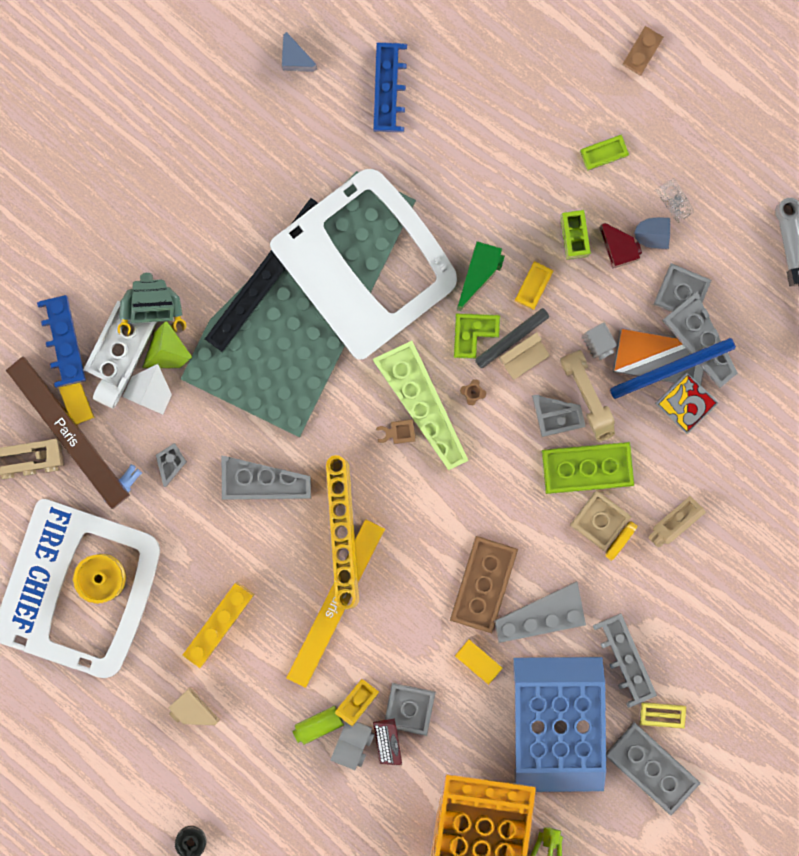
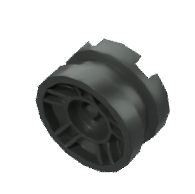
M196 826L182 828L175 839V849L180 856H200L207 844L205 833ZM193 838L195 842L193 846L187 845V840Z

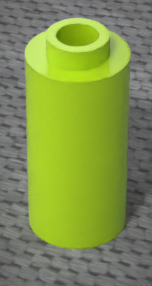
M334 705L295 724V730L292 732L298 743L302 742L305 745L344 726L343 720L335 714L336 706Z

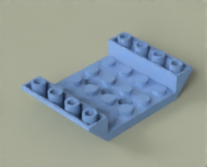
M513 658L515 681V784L536 787V792L604 791L606 778V710L603 658ZM582 720L589 723V729L584 733H580L577 730V724ZM535 721L544 723L542 732L535 733L532 731L531 727ZM557 721H564L567 727L564 732L558 733L554 730V725Z

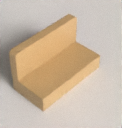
M537 332L499 358L512 379L518 378L549 357V353L542 344V339Z

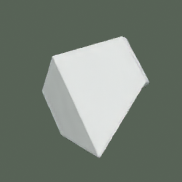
M158 364L132 376L123 394L124 398L162 415L172 396Z

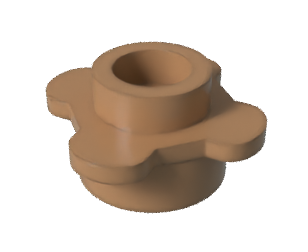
M473 379L469 385L462 386L460 389V393L467 399V404L471 406L475 405L477 400L486 397V391L482 390L479 385L480 382L476 379Z

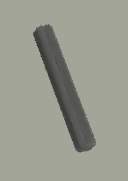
M541 308L475 359L476 364L481 369L487 366L549 318L548 312Z

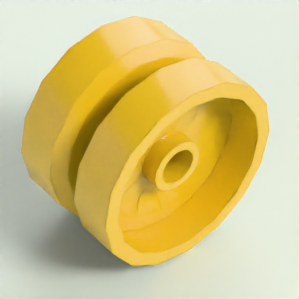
M102 553L88 556L80 561L74 571L73 583L75 590L81 598L87 602L99 604L111 601L119 596L125 588L127 577L125 568L120 560L112 555ZM99 575L103 578L102 582H97L96 580Z

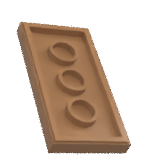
M479 536L475 537L450 621L491 634L493 633L494 620L498 617L518 552L517 548Z

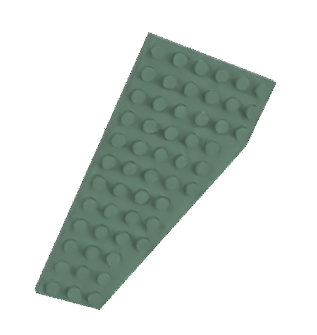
M356 171L348 180H350L359 172ZM352 184L343 192L347 197H349L353 193H355L357 189ZM365 190L329 217L323 225L343 259L371 293L403 226L371 190ZM399 192L413 208L416 200ZM285 269L223 353L207 342L205 337L241 289L209 320L181 380L293 435L301 437L345 345Z

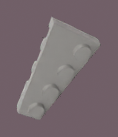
M698 291L662 320L690 354L721 342L720 336L700 300L701 297ZM728 352L699 364L719 388L738 374Z
M221 455L222 500L311 498V476Z
M575 581L531 604L494 620L498 642L501 643L585 626L578 582Z

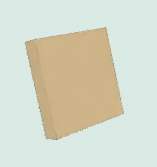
M596 490L570 526L606 552L632 516Z

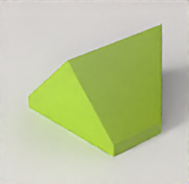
M167 321L154 332L142 368H150L157 364L160 368H181L192 358Z

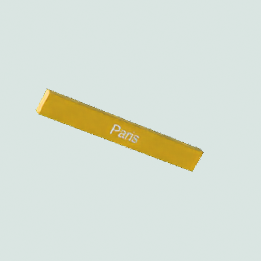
M365 519L355 539L358 583L385 531V528ZM344 571L341 574L342 582L347 583L350 581L351 575L349 571ZM334 583L286 679L304 688L307 687L345 611L336 603ZM346 593L342 598L346 606L352 597L349 593Z

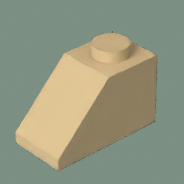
M191 688L185 691L168 707L171 711L169 713L170 716L177 723L181 721L182 724L216 725L220 721Z

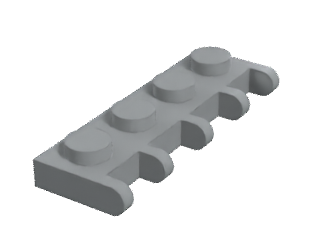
M617 614L594 624V630L603 627L608 641L601 643V647L611 646L617 661L609 664L611 669L619 666L625 678V682L618 685L619 688L629 687L634 699L626 703L627 707L630 708L657 696L622 614Z

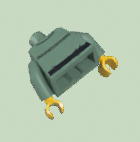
M151 273L141 274L140 281H134L132 289L127 290L121 299L119 314L121 323L117 328L118 334L120 335V328L122 326H126L128 328V335L130 334L131 327L128 324V320L131 323L173 321V317L175 321L171 327L174 332H177L176 323H180L182 331H184L187 324L181 319L183 313L180 297L170 287L166 286L164 280H153Z

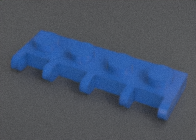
M377 43L374 132H404V127L396 126V113H405V107H396L397 91H406L405 85H397L398 69H407V64L398 63V50H407V44Z
M64 295L37 302L39 308L46 306L49 318L41 321V325H50L53 340L46 342V347L55 346L57 362L50 363L51 369L59 368L62 381L54 383L55 388L86 381L68 296Z

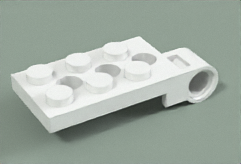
M117 301L83 369L102 379L94 392L93 400L112 409L117 405L157 322L131 323L128 320V324L134 327V333L131 336H124L122 332L124 326H122L119 335L117 328L121 323V319H119L120 301ZM116 344L124 346V353L121 356L113 354L112 350ZM106 364L114 366L115 371L111 376H105L103 373V367Z

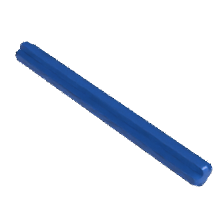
M732 338L726 339L612 387L610 393L614 399H617L730 352L736 348L734 340Z

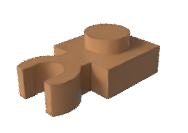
M413 419L391 422V429L384 426L376 428V431L383 430L386 433L385 438L377 439L378 443H385L389 438H393L394 444L416 442Z

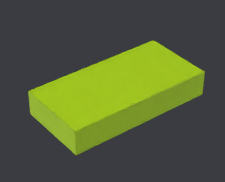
M622 134L580 149L587 171L629 156Z

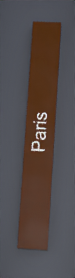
M22 356L6 369V372L109 507L114 509L130 496L128 491L28 360Z

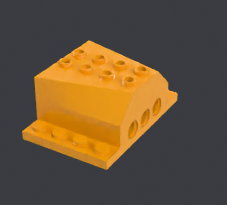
M445 774L443 795L440 796L436 815L431 856H527L536 787Z

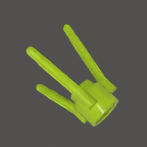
M544 827L543 832L538 834L537 842L530 856H536L542 841L543 846L549 847L547 856H553V848H556V846L557 856H562L563 836H561V830Z

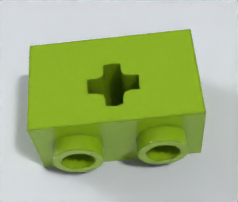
M579 210L562 213L560 221L566 260L588 257L591 252L585 211Z

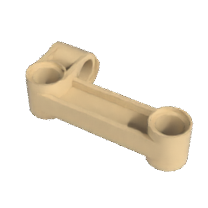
M578 350L561 357L560 361L566 375H573L590 411L586 415L596 440L602 442L610 439L615 435V421L609 407H602L585 369L588 368V364L583 352Z

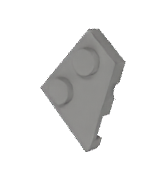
M532 395L542 437L586 427L581 405L540 395Z

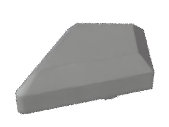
M175 443L156 455L164 487L168 486L187 462Z

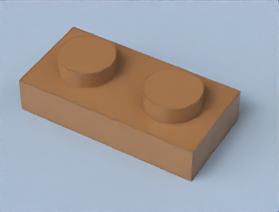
M645 26L622 65L641 76L664 36Z

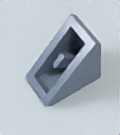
M287 32L283 34V71H316L317 65Z

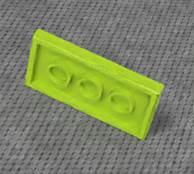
M630 442L542 450L546 494L634 486Z

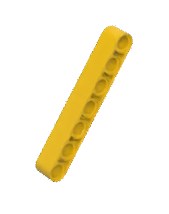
M334 455L326 462L335 599L340 608L353 609L359 603L350 467L345 458ZM341 460L343 467L340 471L335 472L333 464ZM342 482L344 484V491L336 494L334 490L335 485ZM344 504L346 512L343 516H338L336 508ZM345 526L348 533L345 538L341 539L338 536V530L340 527ZM346 548L349 551V557L347 560L342 561L339 553L342 549ZM344 571H349L351 579L347 583H343L341 580V574ZM346 593L352 596V602L348 606L342 601Z

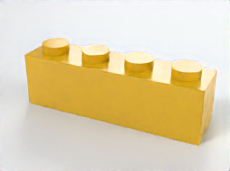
M235 582L182 656L198 668H201L255 594L240 583Z

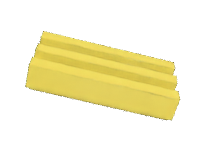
M642 702L639 724L685 729L686 706ZM646 708L681 710V714L646 711ZM646 716L680 719V723L645 720Z

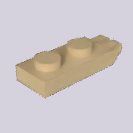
M689 496L654 526V532L649 535V540L654 542L656 547H661L664 543L670 544L706 513L705 510Z

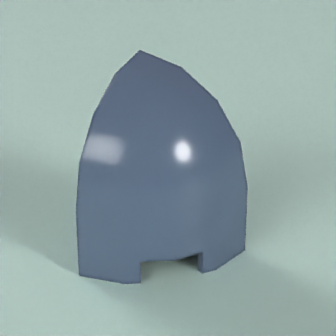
M648 218L640 222L635 230L636 240L649 248L669 249L670 218Z

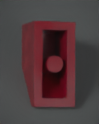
M607 223L601 224L599 228L612 269L640 259L642 254L639 242H635L634 237Z

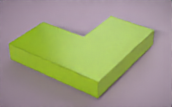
M456 313L454 358L476 359L477 337L499 338L500 315Z

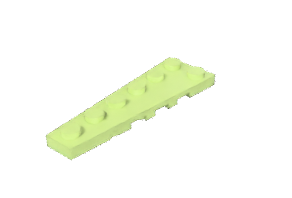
M413 341L374 358L375 365L446 468L450 470L469 461Z

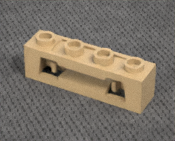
M58 439L1 447L0 458L35 452L36 460L47 459V462L43 463L32 461L0 466L1 479L15 478L14 473L23 472V476L37 474L36 470L45 469V473L59 471L58 466H64L61 442ZM46 448V451L36 452L35 449Z

